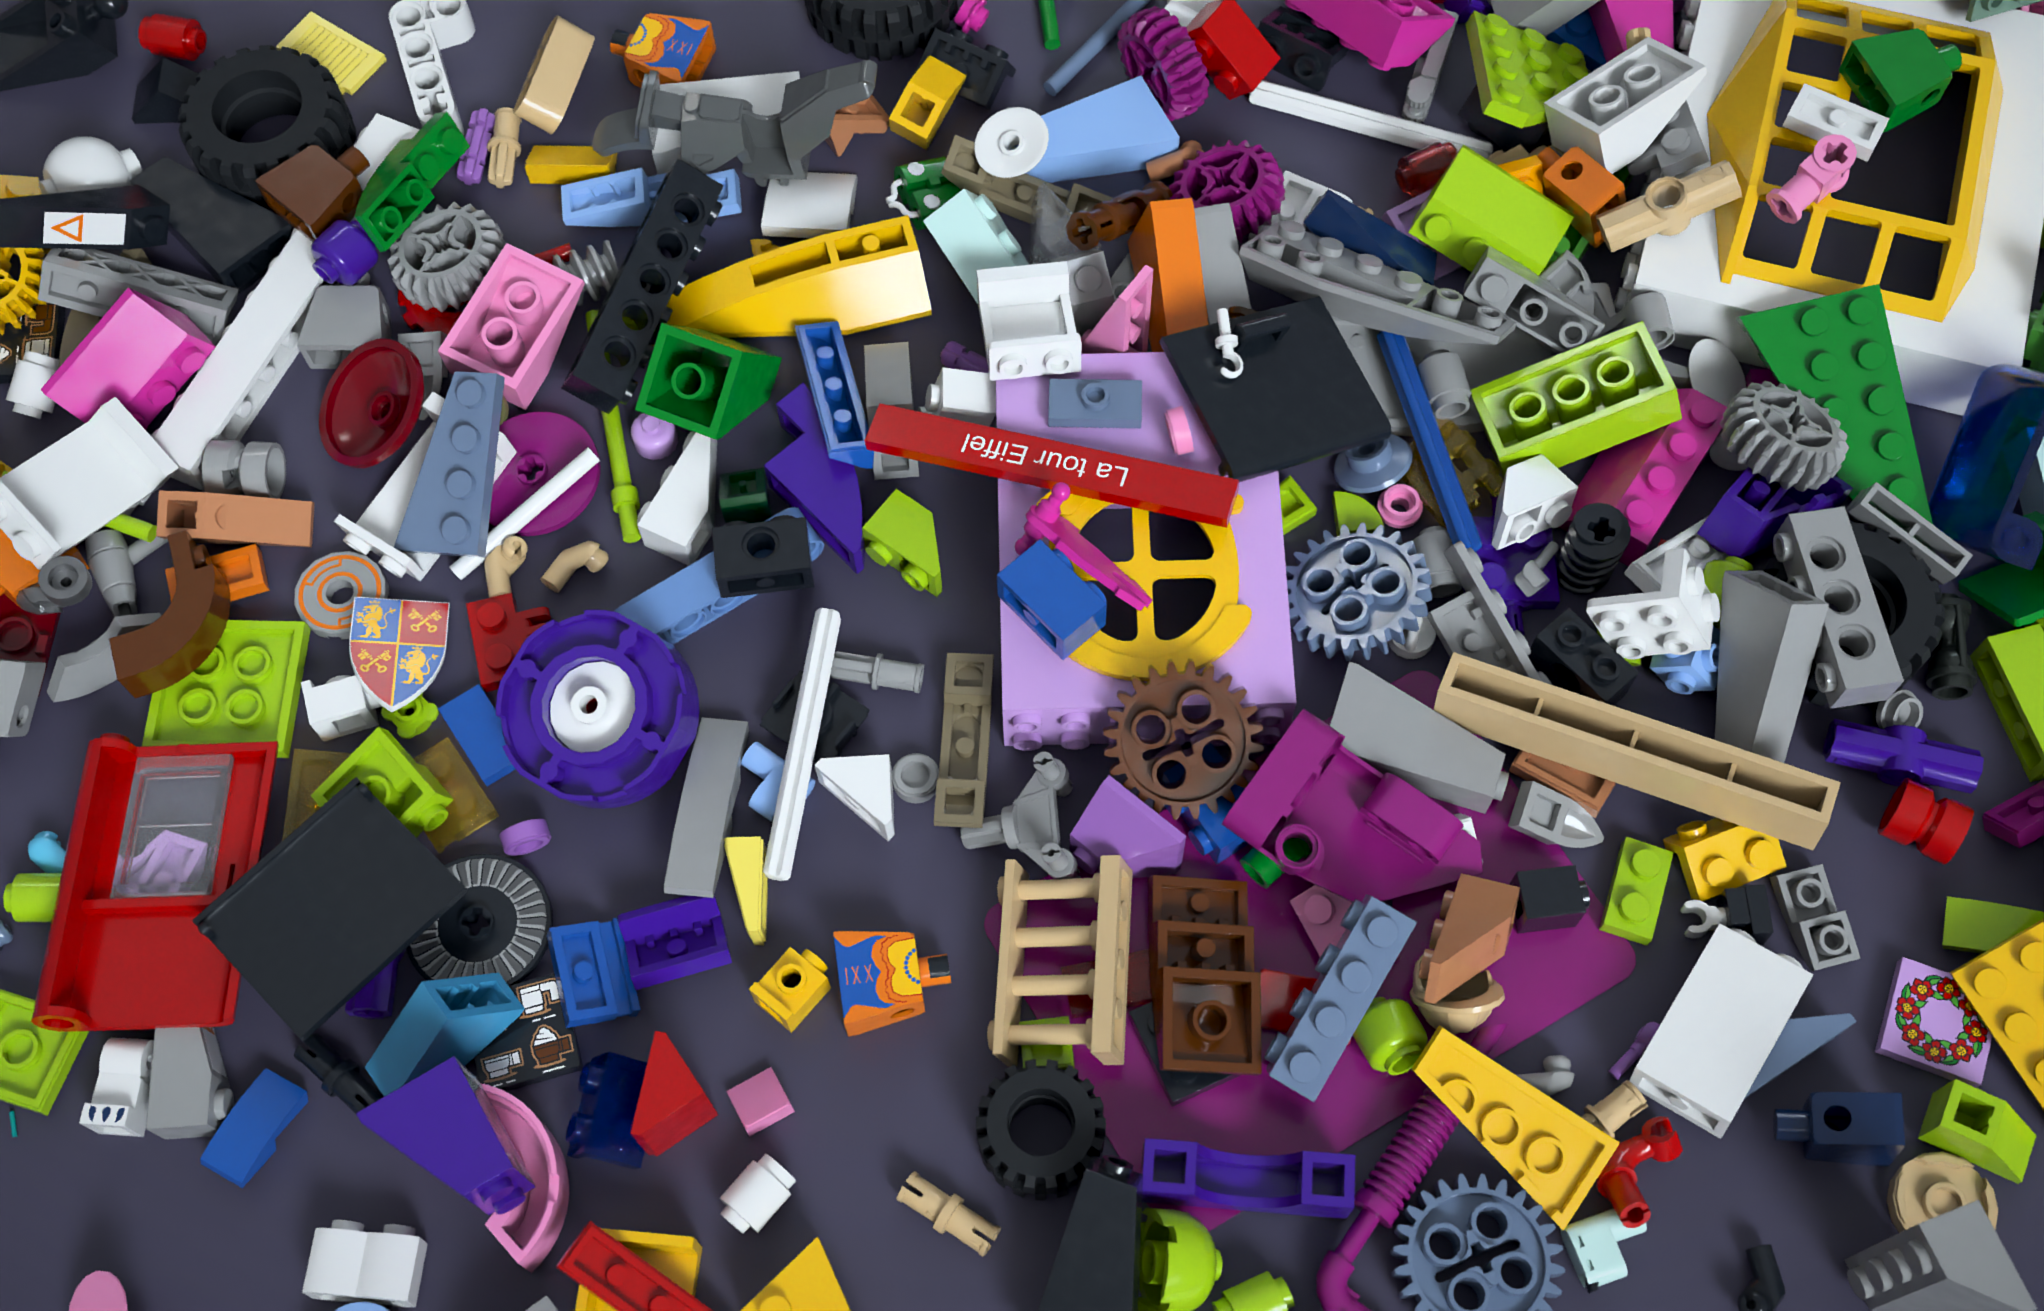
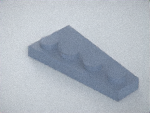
M454 372L394 545L395 549L408 553L485 558L505 377L497 373Z

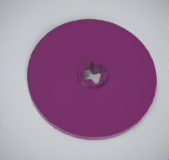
M552 412L525 413L512 417L500 425L499 431L507 437L517 453L493 484L489 525L495 528L587 447L600 460L595 443L581 425L571 418ZM600 461L515 535L538 536L564 527L578 517L588 506L597 490L601 473ZM539 467L541 471L536 472L535 479L529 480L527 476L532 474V468Z

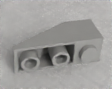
M1491 246L1487 247L1464 284L1463 296L1480 306H1491L1503 312L1504 317L1516 321L1518 328L1561 353L1595 340L1605 326L1604 322L1530 269Z

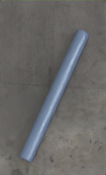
M1127 0L1043 84L1045 91L1049 95L1055 96L1118 34L1122 24L1129 20L1130 16L1141 11L1151 0Z

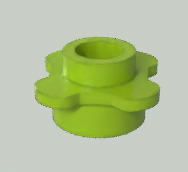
M421 693L416 699L392 713L382 707L381 714L386 721H392L397 726V734L401 738L411 739L425 732L430 727L431 723L437 719L439 710L434 703H428L424 699L423 693ZM408 709H414L412 715H406Z

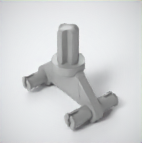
M1042 751L1035 755L1033 762L1036 763L1033 764L1036 772L1018 798L1013 801V805L1004 806L1001 815L985 817L983 828L961 827L962 843L967 849L1006 843L1011 850L1018 848L1022 853H1025L1053 879L1081 878L1076 858L1069 850L1061 848L1057 796H1067L1073 789L1070 785L1072 782L1069 779V771L1061 760L1053 758L1049 752Z

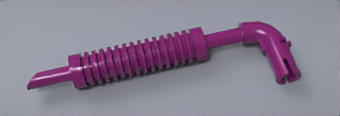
M1497 1024L1481 1028L1470 1045L1488 1056L1508 1024ZM1429 1087L1424 1089V1095L1419 1097L1418 1103H1415L1413 1106V1111L1407 1115L1408 1120H1404L1402 1128L1397 1130L1396 1136L1391 1140V1145H1388L1385 1149L1386 1153H1382L1380 1156L1381 1162H1376L1374 1165L1375 1170L1370 1171L1368 1175L1370 1179H1365L1363 1182L1364 1187H1360L1355 1194L1354 1206L1360 1213L1335 1251L1328 1250L1322 1259L1316 1274V1294L1323 1311H1371L1358 1301L1360 1295L1347 1287L1348 1279L1355 1270L1352 1263L1377 1224L1385 1228H1392L1399 1217L1398 1211H1403L1405 1208L1404 1203H1408L1411 1196L1409 1194H1414L1416 1191L1415 1186H1419L1422 1181L1421 1177H1425L1427 1169H1430L1432 1166V1160H1436L1438 1152H1441L1444 1147L1443 1144L1449 1140L1448 1135H1452L1454 1127H1457L1460 1123V1120Z

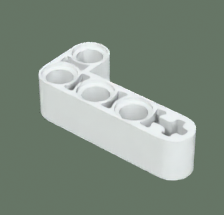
M402 0L391 8L389 20L420 123L423 127L435 113L447 111L464 136V128L440 50L462 44L473 37L475 24L467 1Z

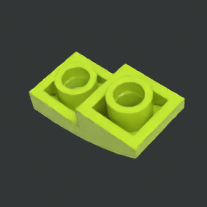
M1947 897L1942 942L1943 949L1984 953L2044 919V912L1993 902Z

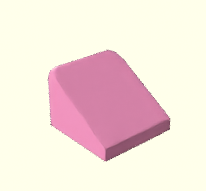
M772 1067L726 1091L749 1137L795 1112Z

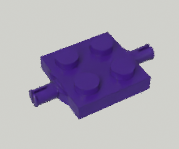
M1498 490L1490 494L1493 516H1472L1482 541V548L1477 551V555L1483 565L1484 571L1481 575L1490 590L1495 589L1505 602L1507 613L1504 615L1513 631L1519 630L1524 636L1522 612L1530 609H1555L1560 603L1555 555L1542 569L1549 578V582L1531 597H1527L1514 582V577L1522 571L1526 563L1536 559L1549 542L1553 541L1552 527L1532 535L1522 543L1516 542L1496 550L1491 543L1496 502L1500 492Z

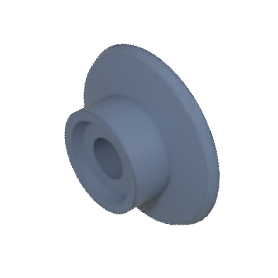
M1391 434L1388 439L1340 452L1334 465V478L1343 489L1354 493H1371L1383 490L1399 481L1409 470L1413 460L1412 449L1405 440Z

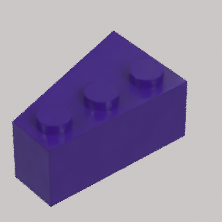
M1748 466L1723 495L1697 534L1706 539L1717 551L1726 553L1729 556L1744 558L1772 547L1773 538L1788 514L1839 507L1853 487L1837 476H1834L1833 478L1830 477L1827 483L1822 484L1817 490L1807 488L1804 492H1801L1793 486L1786 490L1778 482L1767 483L1766 478L1758 473L1752 475L1753 470Z

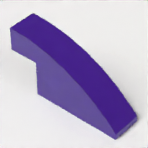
M802 383L776 403L780 425L795 441L764 464L768 485L790 508H799L817 535L858 574L864 569L865 542L862 530L865 522L857 474L854 465L828 457L812 393Z

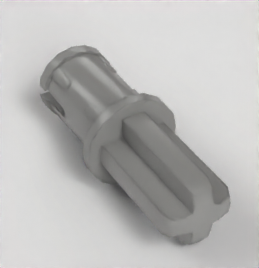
M836 651L830 677L871 684L873 690H878L879 686L920 693L924 675V664L884 659V655L878 653L876 657Z

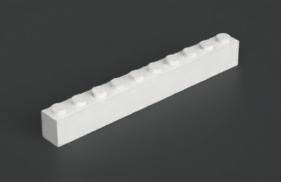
M376 113L368 127H365L360 132L357 143L354 145L370 163V167L357 177L363 191L376 169L400 140L412 139L420 129ZM296 228L293 229L290 240L279 256L271 261L268 272L257 288L248 294L244 307L235 320L224 329L221 340L210 356L205 359L204 364L197 371V375L186 391L177 397L173 410L162 426L151 435L179 467L171 478L205 491L202 480V461L208 443L212 440H241L300 352L297 347L298 338L316 289L320 286H342L337 281L333 284L327 283L315 272L312 264L315 262L311 253L312 242Z

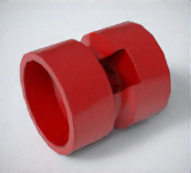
M1906 778L1898 786L1890 799L1879 823L1878 834L1902 846L1916 841L1917 850L1923 856L1945 865L1953 858L1962 844L1973 820L1974 809L1946 797L1935 802L1933 789Z

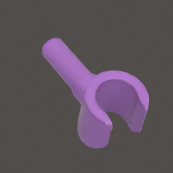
M1650 1022L1638 1031L1634 1043L1629 1047L1630 1049L1608 1070L1614 1079L1618 1080L1641 1057L1660 1024Z

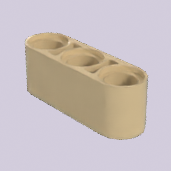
M556 15L544 34L514 106L513 113L547 133L553 134L564 117L595 37Z

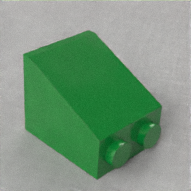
M661 323L635 410L719 440L769 400L782 357L707 330Z

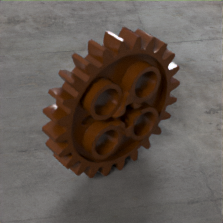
M1169 659L1167 661L1166 674L1160 675L1156 668L1150 665L1148 666L1150 680L1146 683L1134 675L1131 677V682L1135 689L1132 695L1118 690L1117 697L1124 704L1123 709L1108 708L1107 715L1117 721L1118 724L1117 726L1103 728L1104 736L1116 740V743L1104 748V756L1119 757V760L1109 768V772L1111 775L1125 773L1126 777L1121 785L1128 790L1136 787L1138 789L1136 797L1143 802L1148 798L1152 799V809L1158 814L1164 805L1171 806L1173 820H1178L1182 807H1189L1193 818L1198 819L1200 805L1205 803L1216 814L1218 813L1216 798L1222 795L1226 800L1234 803L1236 800L1231 787L1234 784L1243 788L1248 786L1249 782L1242 774L1243 770H1259L1258 763L1249 757V753L1264 750L1261 742L1251 739V735L1263 730V725L1260 722L1247 720L1248 717L1258 710L1255 703L1240 705L1239 702L1247 693L1246 688L1241 686L1230 692L1228 688L1231 684L1232 675L1227 672L1216 681L1213 679L1214 665L1211 663L1207 664L1201 674L1196 673L1193 659H1188L1184 672H1177L1173 660ZM1195 694L1202 695L1209 701V708L1206 714L1196 719L1185 716L1181 710L1185 699ZM1155 715L1164 722V729L1156 738H1144L1136 731L1137 723L1144 716ZM1216 719L1224 721L1223 726L1217 729L1208 730L1191 737V747L1189 749L1183 750L1180 744H1174L1150 759L1142 757L1143 752L1149 749L1159 748L1176 740L1174 731L1183 728L1186 734H1192ZM1212 740H1222L1229 745V753L1221 762H1208L1202 756L1204 746ZM1167 760H1176L1184 766V774L1176 782H1164L1157 776V769L1160 764Z

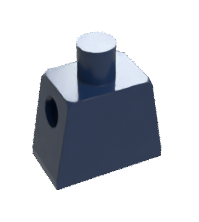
M1810 1093L1802 1110L1774 1109L1775 1140L1803 1142L1804 1157L1808 1160L1889 1167L1905 1147L1902 1093ZM1826 1124L1833 1126L1837 1131L1830 1129Z

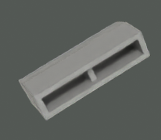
M1877 482L1869 488L1861 490L1846 508L1848 518L1853 522L1863 523L1865 530L1873 532L1877 527L1889 532L1888 538L1899 544L1903 540L1913 548L1910 554L1917 561L1923 559L1931 569L1928 578L1931 581L1936 580L1939 585H1944L1956 578L1973 556Z

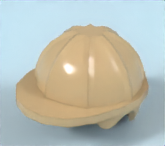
M1423 955L1415 964L1410 999L1418 1006L1426 1021L1434 1029H1437L1440 1025L1453 1034L1460 1032L1468 1033L1485 1022L1492 1009L1499 1006L1505 1000L1502 986L1492 979L1489 970H1484L1435 1004L1424 1002L1427 980L1419 979Z

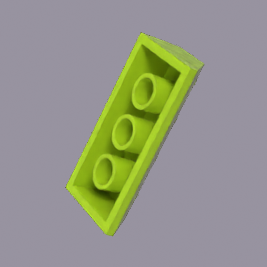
M1643 321L1471 389L1473 403L1503 478L1508 467L1543 454L1552 464L1559 468L1682 419L1677 388Z

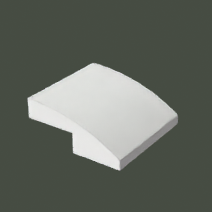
M808 172L807 180L790 179L788 186H781L779 179H770L761 222L763 236L813 238L849 229L851 214H854L857 174Z

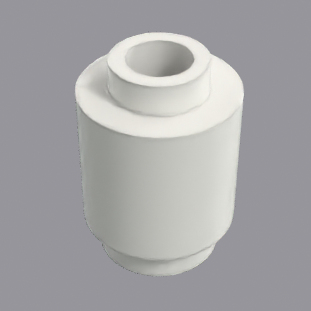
M25 350L23 360H17L6 400L15 403L13 407L14 412L41 419L43 411L53 413L56 402L47 397L40 389L58 370V359Z
M765 1153L758 1162L752 1160L719 1198L726 1205L720 1214L742 1234L749 1227L758 1233L790 1197L791 1193L788 1190L796 1180L778 1162Z

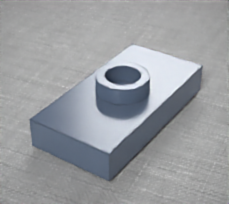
M1049 378L1048 427L1141 428L1142 380Z

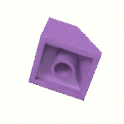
M1108 775L1070 833V851L1076 858L1077 865L1089 874H1094L1095 871L1100 873L1101 856L1120 855L1132 869V878L1151 877L1152 875H1175L1181 868L1186 835Z

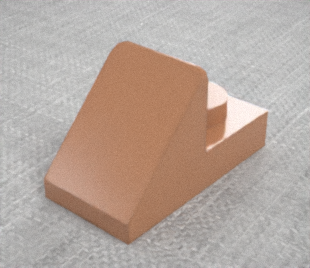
M871 95L866 100L836 110L830 136L825 141L836 156L840 157L854 133H885L889 127V116L874 96Z

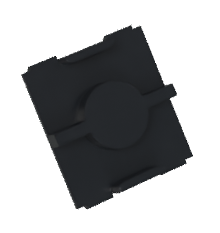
M801 670L793 680L789 681L772 702L773 707L762 717L760 724L761 727L789 744L803 674ZM834 682L828 684L813 760L815 763L821 758L840 756L842 749L852 736L855 737L857 735L856 730L868 717L870 711L867 707L842 692L839 685Z

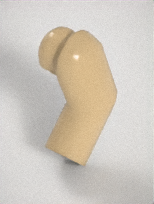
M507 537L503 544L497 546L485 559L484 570L489 598L512 593L510 577L522 565L528 551V546L521 537Z

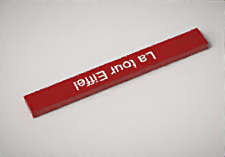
M879 403L864 440L866 449L1050 490H1052L1056 483L1062 482L1070 487V494L1224 528L1228 526L1239 490L1238 479Z

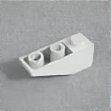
M691 431L684 442L682 455L675 466L671 465L666 469L662 476L658 493L652 502L648 501L643 505L637 519V526L644 546L688 566L696 561L711 537L712 528L714 527L717 440Z

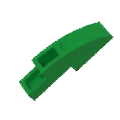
M447 111L435 113L412 139L400 140L376 169L361 194L355 218L380 252H386L434 199L435 196L430 190L470 147Z

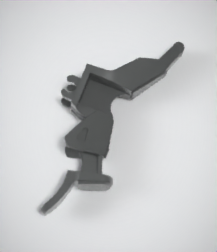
M864 60L825 69L787 83L785 85L781 112L771 116L753 113V105L744 99L687 92L683 96L660 91L659 72L650 70L649 74L644 73L638 108L620 111L605 117L595 130L593 150L603 157L627 150H654L658 128L681 131V161L703 174L722 166L737 156L739 161L743 163L742 173L748 178H754L758 185L765 187L767 186L768 179H779L781 186H788L790 179L807 180L811 150L830 136L836 110L866 100L872 95L875 88L878 66L874 61Z

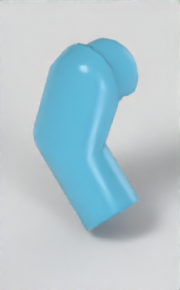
M51 831L39 832L29 842V858L45 873H62L66 851L61 847V842L56 841L58 835Z

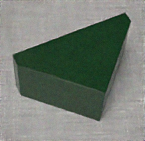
M764 467L720 474L719 501L725 524L732 521L764 522L772 517Z

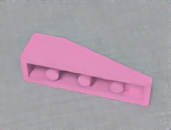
M1145 265L1093 330L1088 329L1082 335L1081 354L1147 352L1154 269Z

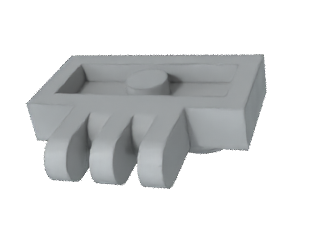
M1685 100L1646 151L1626 165L1631 175H1639L1661 166L1665 177H1674L1709 161L1687 100Z

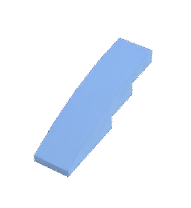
M641 167L562 185L563 222L566 226H641L667 173L647 177ZM735 169L707 174L710 178L724 185L717 199L718 202L723 204L718 217L742 213L740 182ZM675 211L679 220L688 222L682 213Z

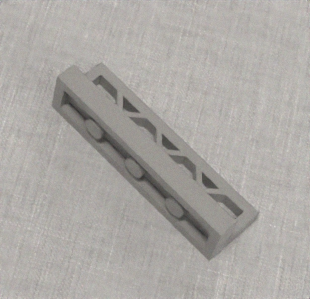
M52 248L43 259L38 300L103 317L129 287L186 314L206 337L217 346L224 329L227 327L228 315L237 301L239 289L96 249Z

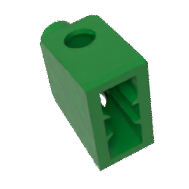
M1916 28L1852 41L1839 68V72L1864 108L1890 118L1883 131L1884 133L1934 106L1941 99L1952 79V72L1961 67L1962 57L1959 49L1954 44L1936 49L1925 32Z

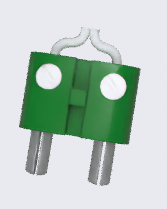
M945 156L896 166L894 169V182L890 188L892 194L886 197V202L889 208H898L903 215H908L917 230L928 229L923 220L961 191L960 188L941 174L946 160ZM898 193L903 204H909L908 210L902 203L895 201Z

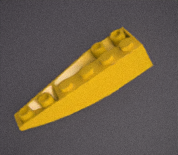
M908 215L823 234L740 261L685 285L678 296L671 295L667 304L668 307L673 309L667 324L703 329L726 338L796 336L795 326L832 321L839 322L842 335H849L932 315L919 249Z

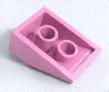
M506 243L438 349V353L449 373L453 375L455 371L497 373L505 377L503 395L506 400L526 410L550 371L585 285L584 280Z

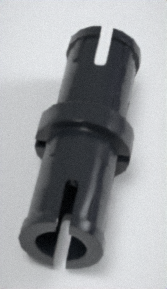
M319 1033L310 1035L304 1041L317 1056L310 1050L306 1051L300 1045L295 1050L294 1058L323 1082L322 1090L331 1097L337 1096L355 1114L368 1107L365 1100L371 1105L384 1097L359 1074L360 1067L353 1060H344L323 1040Z

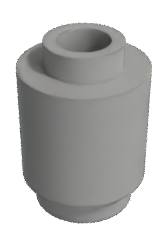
M1445 349L1428 353L1417 366V370L1435 417L1446 420L1461 416L1470 408L1469 400L1472 393L1460 356Z
M1442 526L1423 529L1413 542L1415 543L1417 554H1424L1426 568H1429L1432 580L1430 585L1433 598L1452 596L1461 591L1462 585L1444 555V551L1453 545L1448 530Z

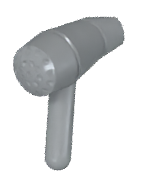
M102 530L90 535L85 540L89 569L114 617L138 613L134 565L167 543V539L156 536L150 543L138 539L128 546L121 532Z

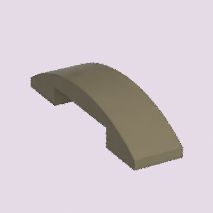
M954 135L941 171L943 176L961 190L966 189L978 196L984 194L993 203L997 211L1029 224L1067 233L1066 225L1072 214L1081 210L1090 212L1094 205L1112 199V197L1074 183L1070 191L1026 173L1011 178L993 176L979 165L975 156V142ZM1090 226L1080 227L1079 232L1090 228Z
M947 653L939 777L936 784L934 826L983 828L990 745L994 654Z

